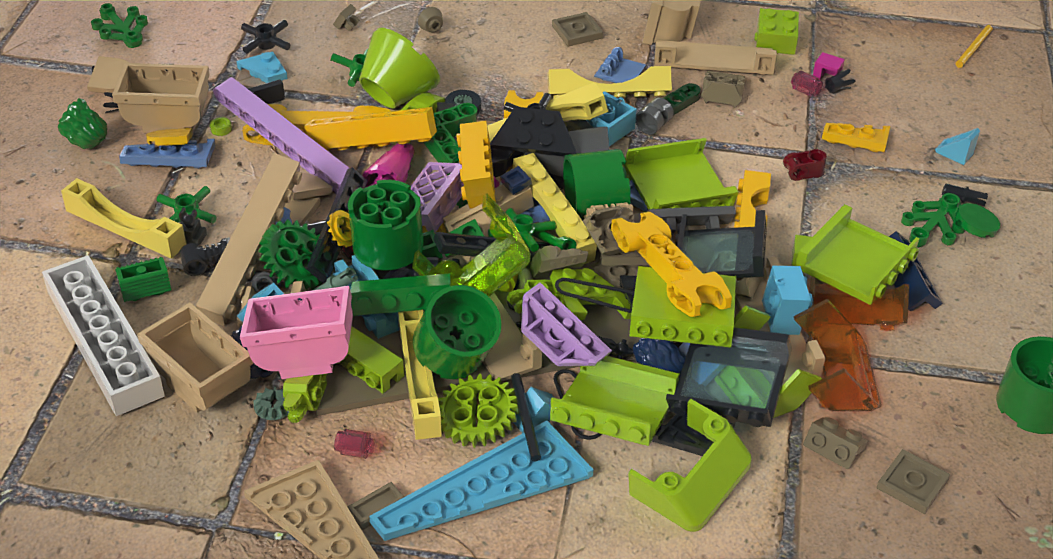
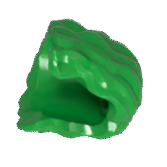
M78 98L77 101L69 104L67 111L62 114L58 121L59 133L66 137L71 144L77 145L82 149L96 147L107 136V123L97 112L89 108L84 99Z

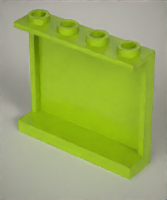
M844 204L799 250L796 266H801L802 272L872 305L877 298L881 299L888 285L892 286L895 283L898 274L905 272L908 263L916 259L919 253L917 248L919 238L916 237L909 246L850 219L853 208Z
M638 266L629 336L731 347L734 330L736 276L720 275L731 293V308L718 309L712 304L701 303L700 315L690 317L671 303L667 295V283L652 267Z

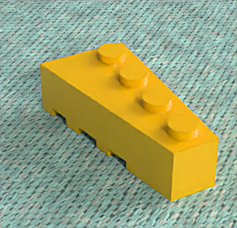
M487 121L460 124V134H457L458 147H461V151H458L459 163L462 165V169H460L461 182L464 184L461 187L462 198L468 201L469 209L475 208L484 202L487 206L496 205Z

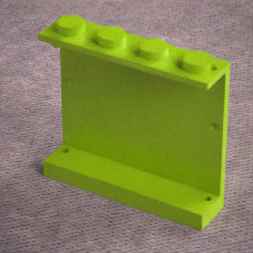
M706 138L633 148L627 151L624 167L648 210L734 206L739 192L735 186L724 188L703 154L707 141Z
M606 356L595 366H580L579 374L563 398H551L550 420L649 446L669 411L666 395H674L679 381V373Z

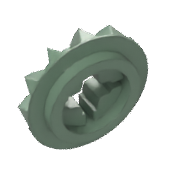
M275 386L274 389L269 390L265 387L263 393H257L256 399L253 400L255 413L266 420H279L286 417L289 412L283 407V401H285L283 389ZM273 399H277L276 403L274 404V407L272 408V405L270 403Z

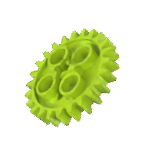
M481 374L477 376V379H473L471 375H468V381L466 382L459 378V385L456 386L451 383V391L443 390L444 398H438L441 414V432H444L446 438L452 437L454 444L461 439L463 447L468 442H472V446L475 448L479 441L482 442L483 446H486L488 439L495 443L497 435L505 437L504 429L512 430L511 422H517L516 414H519L514 389L509 388L508 382L502 384L500 377L493 381L491 374L486 379H483ZM479 393L478 399H479V403H480V404L477 406V401H476V399H477V394ZM476 414H477V418H478V425H477V427H475V425H476L475 415H476Z

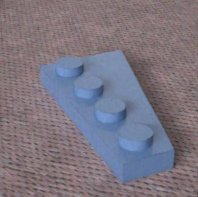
M215 138L207 139V143L198 144L196 140H189L185 145H165L155 147L153 143L126 145L119 156L120 164H128L130 166L150 165L153 167L160 165L172 167L191 166L194 168L207 167L216 146Z

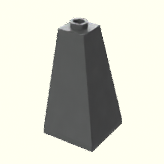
M608 127L569 131L577 151L576 154L609 150ZM534 153L549 174L563 177L565 156Z

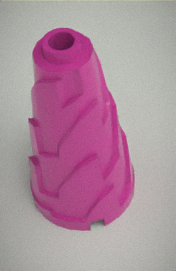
M397 143L384 153L362 174L368 181L366 187L376 185L378 180H396L405 183L409 176L410 164L415 153L413 146L409 143Z

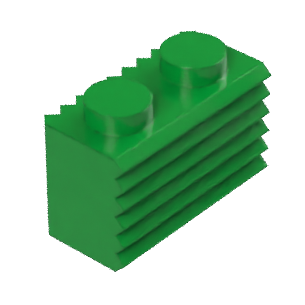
M163 257L155 258L154 260L150 259L149 261L146 260L145 262L141 261L140 263L136 262L130 266L126 265L125 267L121 266V268L117 267L115 269L124 302L138 301L143 297L162 295L164 292L171 291L169 275Z

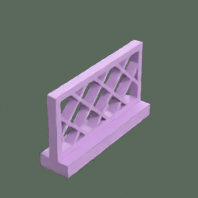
M429 162L411 185V190L418 197L420 196V201L423 205L421 206L422 226H426L427 231L434 230L436 232L443 223V218L449 215L462 197L461 187L464 184L461 182L460 169H462L460 163ZM433 190V192H430V193H428V194H426V195H424V196L421 197L422 194H425V193H427V192Z

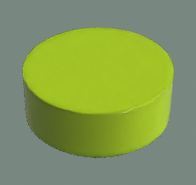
M225 117L213 119L210 122L211 133L216 136L229 134L232 130L231 121Z

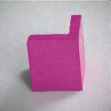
M822 52L815 62L812 79L820 81L825 73L835 76L843 69L845 59Z

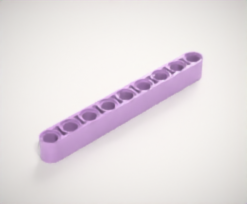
M230 77L213 89L214 96L222 105L292 160L300 162V166L307 172L318 176V178L331 185L332 191L335 194L338 193L345 173L349 169L348 166L234 78Z

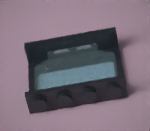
M756 210L755 227L689 230L687 214H682L681 223L677 224L676 246L702 273L715 271L719 275L736 276V278L764 277L767 235L765 210Z
M734 327L731 347L690 343L674 395H666L670 412H674L677 415L688 414V401L692 399L724 417L729 423L740 422L747 423L753 427H771L792 351L789 334Z

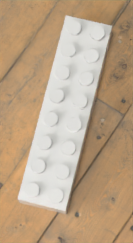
M89 255L42 271L49 296L115 416L165 397L159 373L143 346L139 343L137 336Z

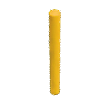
M991 25L985 26L957 60L955 65L958 68L963 67L993 30Z

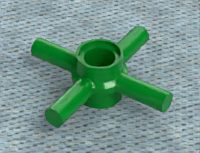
M368 49L363 54H356L353 60L335 53L331 56L330 61L350 68V78L347 82L350 87H354L357 81H359Z
M207 186L201 188L194 196L191 194H181L175 199L163 194L157 196V202L174 208L175 213L169 218L170 220L177 223L181 222L179 213L185 207L186 213L189 215L194 209L197 211L195 219L199 218L211 224L216 222V215L203 211L198 206L211 192Z
M509 208L506 210V215L512 224L509 227L488 229V237L511 236V239L524 240L529 249L535 252L539 249V245L532 236L534 232L555 230L556 223L555 221L533 223L531 216L525 214L517 215L513 208Z

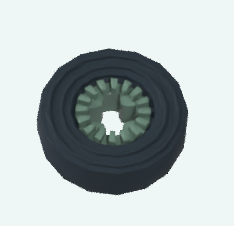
M460 89L449 93L445 98V103H454V106L463 103L474 104L477 107V115L481 111V98L474 91Z

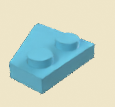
M273 51L236 61L239 70L245 68L249 70L251 76L260 78L265 83L287 79V72Z

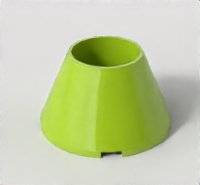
M378 28L372 34L359 78L363 89L381 105L394 109L412 100L417 95L436 88L440 83V75L426 54L423 52L420 55L412 48L414 43L401 34L387 28Z

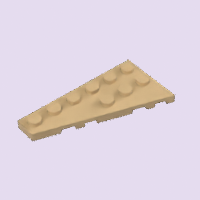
M319 460L244 490L246 499L320 559H379Z

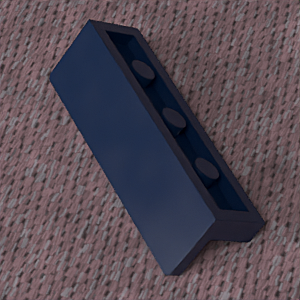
M897 231L889 236L908 246L910 244ZM916 257L914 261L908 263L903 274H898L894 285L909 311H913L925 301L936 309L943 303L918 257Z

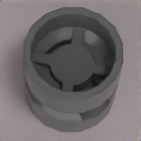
M654 98L636 114L635 123L640 131L653 135L673 117V108L664 98Z

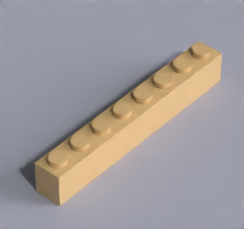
M276 153L273 154L196 304V308L214 323L225 326L227 320L233 318L236 311L235 304L245 294V284L248 279L251 280L256 270L255 264L263 255L258 252L261 247L259 242L272 224L275 225L276 222L281 221L284 214L283 208L292 199V189L294 185H299L301 181L300 162Z

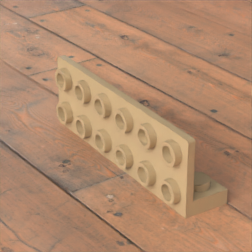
M656 40L654 66L773 75L777 52L772 48Z
M470 256L471 266L468 267L469 273L452 278L451 286L465 285L474 287L490 297L499 310L501 317L500 336L483 361L494 380L500 377L501 381L511 379V375L514 373L522 375L542 368V351L529 338L521 334L490 287L488 265L482 257Z
M777 257L767 258L764 277L754 293V299L735 294V300L740 311L747 305L765 313L762 298L772 266H781ZM768 322L759 331L770 332ZM801 332L800 335H789L792 351L783 384L797 369L821 377L825 356L817 340L807 341L806 344ZM768 372L769 377L773 383L775 373Z

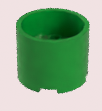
M620 149L565 155L563 162L565 197L582 221L585 219L584 215H587V208L593 205L604 206V204H608L610 208L611 204H615V206L617 203L627 202L630 204L629 178H627L626 170L622 166L626 164V160Z
M378 180L376 185L364 189L359 187L353 192L348 201V212L353 252L358 261L367 267L377 270L399 269L414 262L422 253L424 246L420 196L418 197L411 190L410 185L396 180Z
M454 285L440 290L430 300L414 331L413 348L418 361L423 367L426 366L434 373L441 375L440 378L455 380L473 374L481 366L500 336L501 317L499 310L490 297L474 287Z
M1030 337L1020 341L1013 348L996 395L997 406L1001 413H1006L1012 420L1017 422L1018 428L1036 434L1053 433V338Z

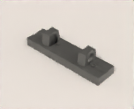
M735 206L649 209L647 211L662 218L668 224L671 235H674L677 230V224L681 223L682 214H687L688 226L705 225L706 229H719V224H729L736 215Z

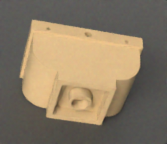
M652 0L642 43L652 45V43H656V40L680 42L683 37L691 39L701 0Z
M124 63L112 94L114 103H117L121 116L127 122L142 126L143 133L192 127L200 120L209 91V67L201 65Z
M190 302L137 334L139 343L145 347L151 362L166 379L167 386L197 413L201 410L205 411L250 380V366L254 363L248 351Z

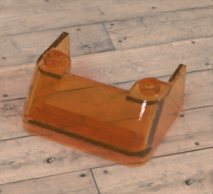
M810 277L807 280V289L812 294L813 299L812 306L808 308L806 314L807 325L822 326V322L880 326L882 331H895V327H900L908 322L909 284H904L896 289H886L881 299L877 298L872 305H869L829 284H816L815 277Z
M826 299L793 316L794 320L807 333V341L817 340L825 356L823 366L825 378L808 386L809 390L819 399L824 409L828 408L830 411H873L880 408L882 404L867 345L862 335L842 313Z

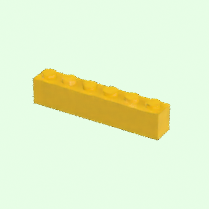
M432 107L311 120L304 126L306 135L327 151L330 148L346 150L350 146L366 148L370 144L386 146L390 142L406 144L410 140L418 139V142H426L431 140L437 132Z

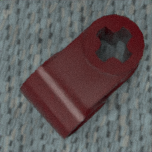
M819 149L793 152L784 157L783 165L789 170V177L793 181L819 178L824 175L827 155Z

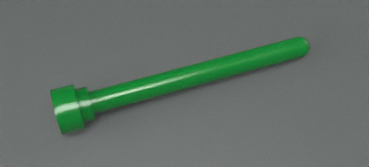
M545 231L534 232L532 235L544 242L559 247L561 250L576 249L575 240L567 236L558 238Z

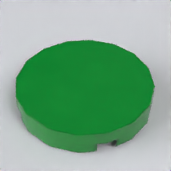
M962 204L956 212V220H960L962 228L972 235L984 238L986 235L994 237L1000 229L998 218L991 211L977 204Z

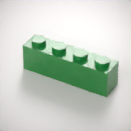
M450 273L354 281L351 284L350 290L353 316L426 310L430 300L437 292L451 286Z

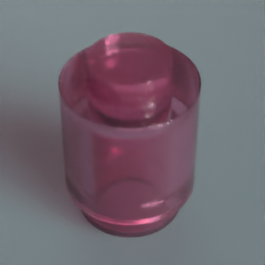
M802 70L795 73L791 79L792 88L808 96H817L823 86V82L818 77Z
M350 429L338 430L334 442V450L340 452L341 455L366 459L368 454L373 453L375 439L371 438V433Z

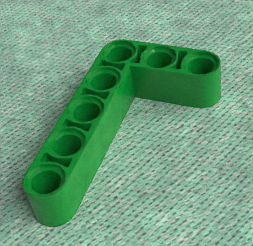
M463 103L434 113L437 132L431 140L423 143L438 163H459L458 151H461V147H458V143L453 137L460 134V124L477 122V107L472 103Z

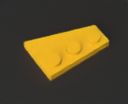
M826 123L822 140L833 144H846L852 148H866L872 152H885L890 126H883L882 129H872V125L855 128L851 124Z

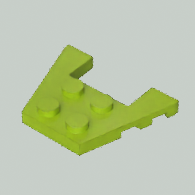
M588 268L553 269L550 276L555 293L560 295V302L579 320H585L588 313L582 305L595 303L559 293L555 288V282L558 279L570 278L614 287ZM566 281L558 284L559 288L565 292L630 309V304L622 292ZM617 310L624 319H631V313Z

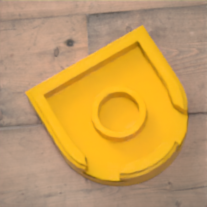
M192 128L158 130L147 133L146 139L148 144H152L155 141L157 146L182 145L189 142L193 136Z

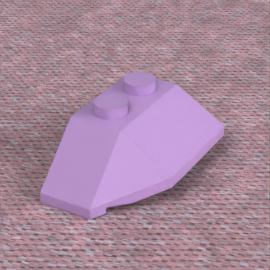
M537 284L523 295L521 332L556 366H595L611 353L612 350L543 284Z

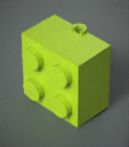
M760 8L757 33H755L754 37L756 47L772 48L777 53L795 55L798 42L799 12Z

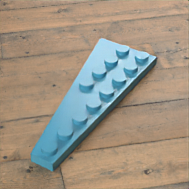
M546 420L534 427L541 454L539 461L531 460L525 433H522L370 515V523L382 539L387 541L589 479L593 476L594 469Z

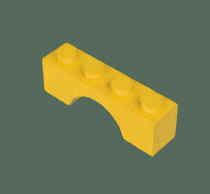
M745 170L744 179L739 178L738 191L740 192L737 195L736 205L740 207L736 206L735 220L739 221L734 222V228L755 227L756 209L754 207L767 204L771 173Z

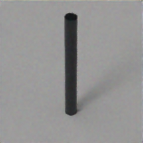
M514 373L511 375V380L532 461H539L541 454L522 378L519 373Z

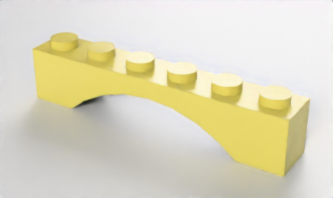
M651 66L641 75L622 83L604 84L596 82L602 93L605 91L616 98H625L628 94H634L635 98L646 97V94H654V97H665L666 93L672 91L671 66ZM549 69L547 72L548 93L551 94L553 99L593 83V81L577 75L570 69Z
M596 82L550 100L546 107V110L559 111L563 121L590 120L608 112L604 94ZM507 118L488 125L490 143Z
M531 153L514 158L513 169L519 166L531 178L532 185L529 187L532 191V197L543 207L550 220L555 221V230L558 237L567 236L574 239L576 249L588 251L586 263L595 261L597 249L595 241L582 219L535 154Z
M76 178L61 190L67 212L172 259L186 245L182 224L166 217L149 220L131 215L110 202L95 186Z
M423 310L398 312L399 332L416 440L442 437L441 414L432 371L426 366L423 367L413 348L414 331L423 315Z

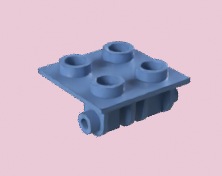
M615 47L594 77L604 81L622 83L639 76L645 69L646 64L624 59L622 48Z

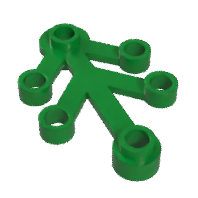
M105 3L101 5L99 10L101 19L95 18L91 21L92 29L99 30L100 38L103 40H122L129 48L139 47L143 40L141 32L148 25L147 16L140 15L137 6H130L127 8L128 16L123 22L116 15L115 7L112 4ZM103 20H111L114 24L103 23ZM134 20H136V26L133 30H130L129 28Z
M946 193L939 201H915L912 206V212L903 213L901 223L905 226H913L915 221H928L923 227H915L911 230L910 242L917 237L919 238L917 247H923L928 241L930 232L939 225L943 233L942 243L949 246L953 245L957 237L955 233L962 234L965 232L961 226L962 222L960 220L957 221L955 218L956 212L961 206L960 198L955 194ZM926 209H938L935 212H925ZM948 213L953 220L952 228H950L945 217Z

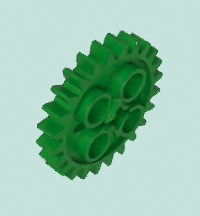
M289 219L284 224L278 221L276 225L272 224L266 230L259 242L261 247L258 252L263 254L260 261L267 262L263 268L272 270L269 276L273 277L276 275L278 277V284L285 281L286 288L297 281H303L306 291L309 287L314 290L317 286L323 284L306 269L320 234L317 236L314 234L315 228L308 230L307 223L301 227L298 220L293 225Z

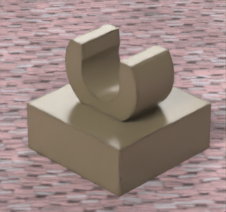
M350 4L339 14L333 25L338 29L344 25L347 30L351 31L354 25L356 26L360 21L357 16L353 15L356 8Z

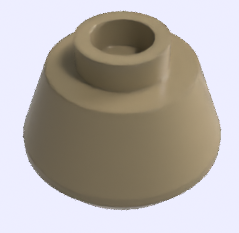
M436 7L424 9L418 17L419 27L428 32L438 31L443 25L442 12Z

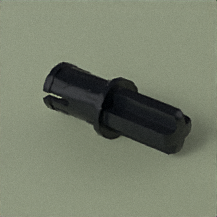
M945 184L942 189V196L946 193L955 194L963 204L968 202L984 207L986 201L977 198L986 200L988 198V193L971 190L968 186L963 188Z

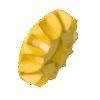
M343 210L335 211L329 215L330 220L327 224L330 229L328 232L332 234V240L337 241L338 246H352L349 214Z

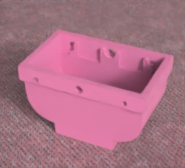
M343 286L249 299L240 340L243 348L247 347L253 363L264 370L279 371L281 379L332 373L333 364L343 360L348 353L353 318L350 287Z

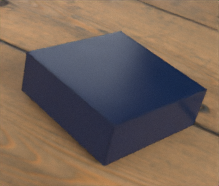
M519 166L500 176L502 184L513 195L532 185L531 178Z

